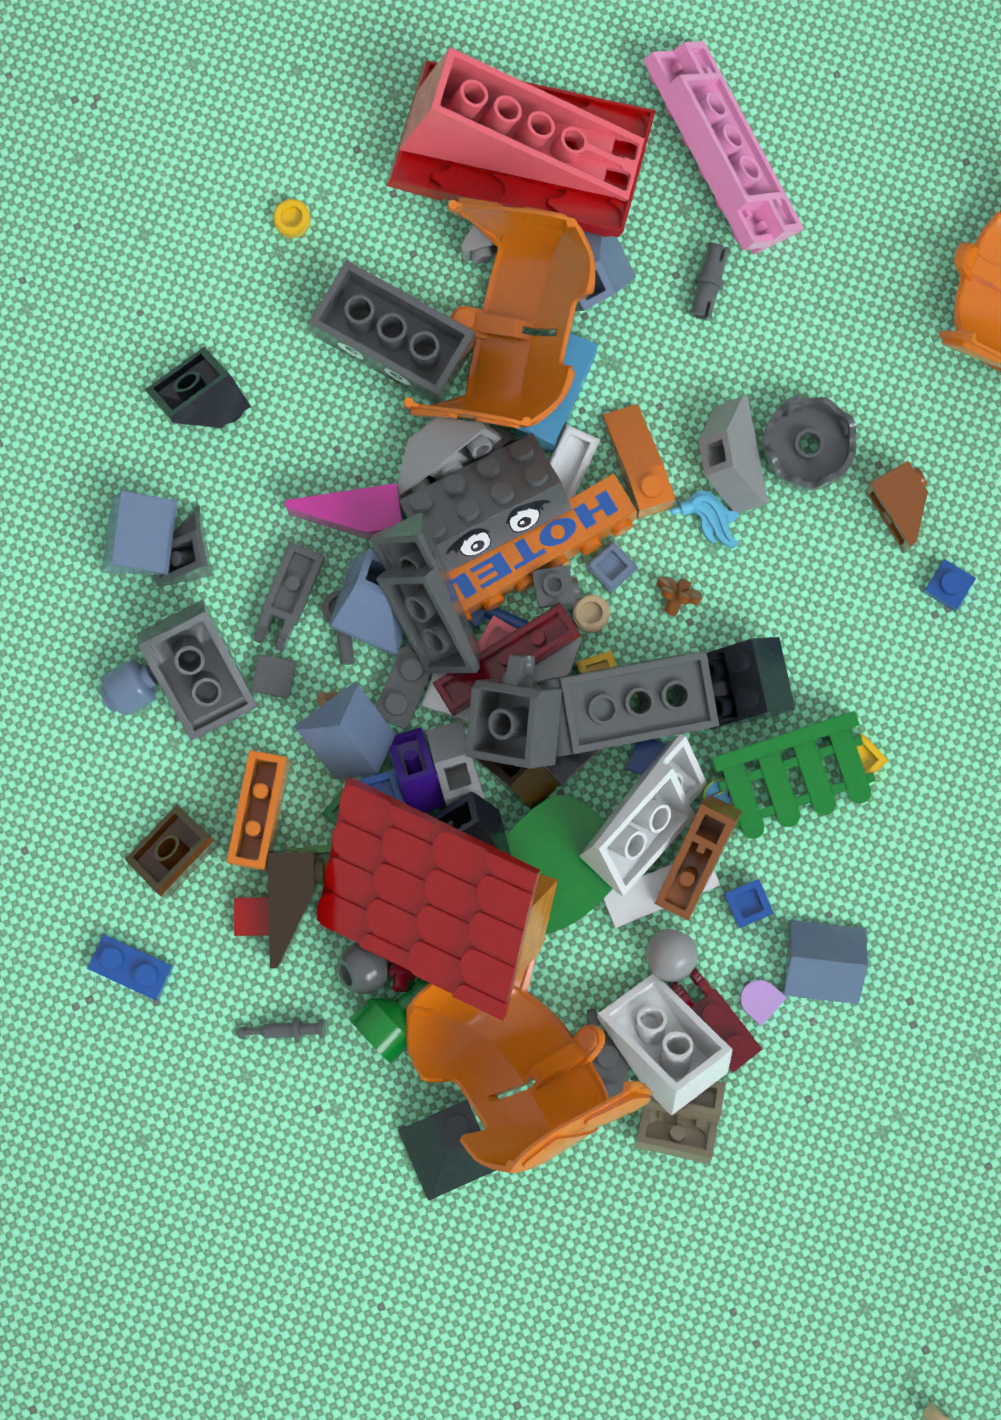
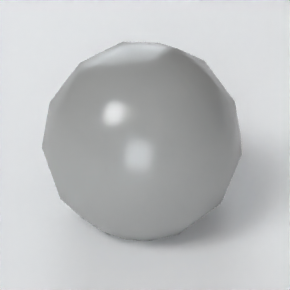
M663 929L655 934L647 944L645 960L649 970L659 979L671 982L680 981L687 977L697 965L698 950L694 939L687 934L673 929Z

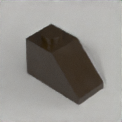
M474 758L530 810L545 801L559 785L544 767L529 769Z

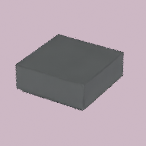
M259 654L252 692L289 699L297 664L296 661Z

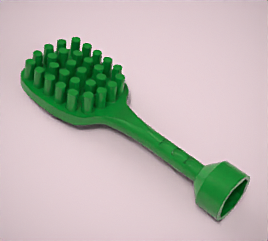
M556 795L543 801L529 811L506 834L511 856L540 869V874L558 879L545 934L557 932L577 922L596 907L613 889L579 857L605 821L585 803L569 795ZM420 978L396 1001L393 998H370L349 1018L358 1031L390 1064L407 1049L406 1009L417 993L430 984Z

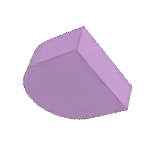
M755 980L746 984L742 989L740 1005L749 1017L759 1026H762L787 997L771 983L764 980Z

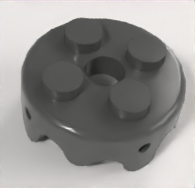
M793 396L776 410L765 428L762 440L765 462L776 478L792 488L811 491L829 487L847 472L855 458V420L851 414L841 410L829 398ZM804 436L815 438L819 445L818 451L813 454L802 452L798 445L799 439Z

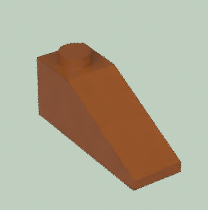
M708 794L696 813L654 904L689 921L743 812L742 810Z

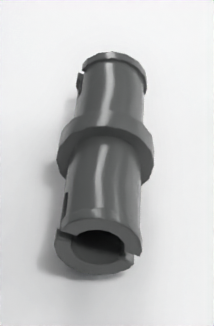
M708 243L701 273L696 274L695 278L697 288L691 310H689L691 317L696 315V319L712 320L718 291L723 290L725 283L722 276L728 254H730L729 247H724L723 250L724 245Z

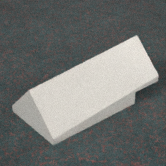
M679 734L664 746L579 855L608 885L622 896L631 889L695 817L690 804L704 790L707 781L685 735Z

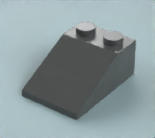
M203 599L136 633L140 651L191 741L258 707L218 625Z

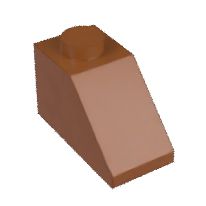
M909 461L874 480L865 490L903 553L910 550L917 542L928 494L925 488L927 480L918 467L913 468Z

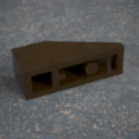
M272 850L268 853L270 968H278L282 964L318 888V882L324 881V859H317V850Z

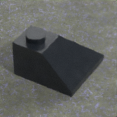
M205 347L145 389L147 394L170 421L176 424L222 428L228 423L237 421L243 412L251 407L230 373Z
M467 1099L398 1129L428 1201L497 1171L475 1161L460 1142V1138L464 1134L481 1131Z

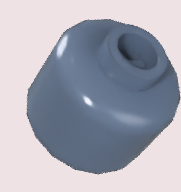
M129 660L103 675V686L99 688L102 700L111 712L115 713L118 711L120 714L127 716L155 700V686L158 685V681L149 665L142 666L135 660Z

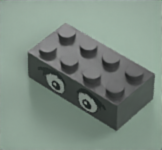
M347 260L309 321L312 336L434 404L442 402L476 344L475 332Z
M533 433L399 500L407 519L423 512L448 572L572 510L562 482Z

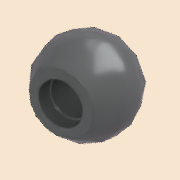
M353 943L342 952L337 968L342 983L349 991L357 994H369L376 992L385 985L389 976L390 962L360 947L359 943Z

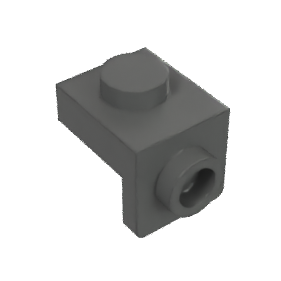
M569 565L534 571L532 577L538 607L541 609L554 607L561 603L566 612L573 611L576 600L580 599V589L577 577L571 578Z

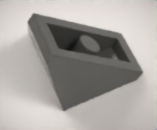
M200 505L174 530L168 575L154 574L156 587L214 576Z

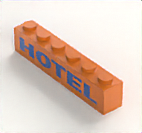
M614 473L570 498L569 503L572 510L448 572L469 623L473 620L471 616L473 612L480 609H485L486 612H489L505 602L504 597L511 592L517 590L518 593H522L533 587L532 574L534 571L569 565L568 559L580 552L583 556L588 555L602 545L600 541L611 534L615 537L621 536L634 526L632 522L636 520L637 510Z

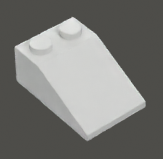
M654 974L643 980L597 1015L598 1020L640 1082L645 1083L652 1090V1096L671 1116L728 1073L733 1049Z

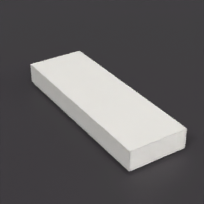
M673 864L641 876L624 896L612 889L603 901L614 928L664 909L654 903ZM713 871L703 892L720 886L715 871Z

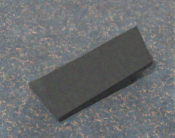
M423 512L373 534L369 539L386 569L376 579L426 673H476L480 669L479 645Z

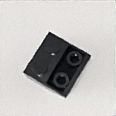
M780 637L751 638L707 653L719 721L718 727L710 729L757 721L796 710Z
M473 791L433 816L511 855L500 810Z

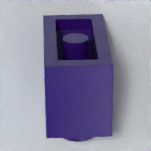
M416 728L395 735L389 751L405 803L424 813L446 806L422 728Z

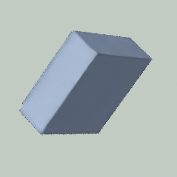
M611 541L586 564L585 568L611 594L638 569V566L614 541Z

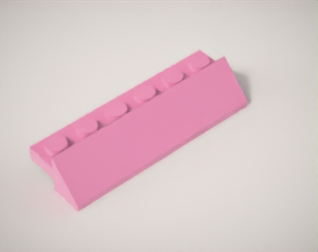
M705 41L683 42L674 51L652 52L643 59L649 71L651 82L658 88L665 101L668 114L675 120L682 133V140L685 146L691 150L699 166L700 175L709 184L716 198L717 207L727 218L732 228L733 237L741 245L743 251L751 250L753 255L804 230L801 221Z

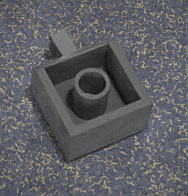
M523 654L509 655L507 672L503 674L502 679L476 680L471 691L466 757L529 769L555 765L562 689L537 685V677H534L535 656Z

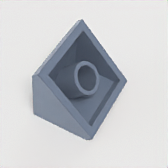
M122 490L111 499L102 572L168 575L178 501Z
M356 681L294 726L335 779L377 775L396 735Z
M790 920L783 995L859 1004L868 968L866 928Z

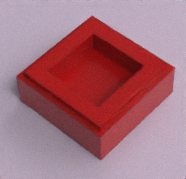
M268 897L234 898V936H269Z

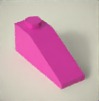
M396 483L285 500L286 509L290 516L367 540L373 534L402 521Z

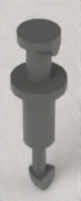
M294 1017V1021L291 1023L264 1024L261 1028L250 1029L240 1027L236 1030V1036L239 1039H246V1035H261L264 1039L294 1038L295 1043L302 1041V1035H319V1038H325L326 1024L324 1019H319L318 1023L302 1024L300 1017Z

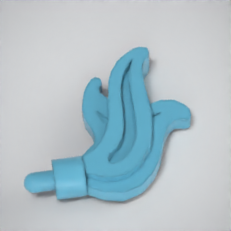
M698 491L690 499L680 501L678 506L670 509V514L672 515L678 513L681 516L691 513L698 515L701 518L702 533L710 543L714 544L717 539L720 544L727 548L733 549L737 547L738 541L732 537L727 523L734 522L739 513L727 510L714 494L708 491Z

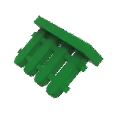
M851 711L708 758L712 773L718 771L722 773L724 780L717 782L720 791L728 789L733 806L743 811L735 827L739 826L741 833L746 838H759L764 832L762 818L772 815L776 816L777 822L783 827L795 826L800 819L798 807L811 803L812 809L816 814L829 815L836 806L833 795L846 791L849 800L853 803L861 804L869 800L871 796L869 783L876 780L873 772L865 773L857 746L863 745L861 735L853 737L851 731L852 727L860 725L856 712ZM828 736L830 745L818 749L815 739ZM792 747L795 757L782 761L779 751ZM834 754L843 782L830 786L821 758ZM757 759L759 769L746 772L744 763ZM796 766L799 767L807 794L794 797L786 773L787 769ZM763 778L772 805L759 809L750 782Z

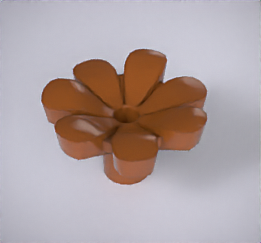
M668 576L658 577L656 586L662 590L661 596L668 599L663 610L669 615L676 616L682 604L699 605L703 599L702 593L696 589H689L692 583L683 578L678 583Z

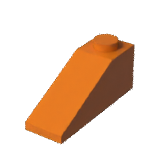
M638 404L603 414L602 417L630 500L637 510L636 518L640 519L671 509L675 502V496L662 459Z

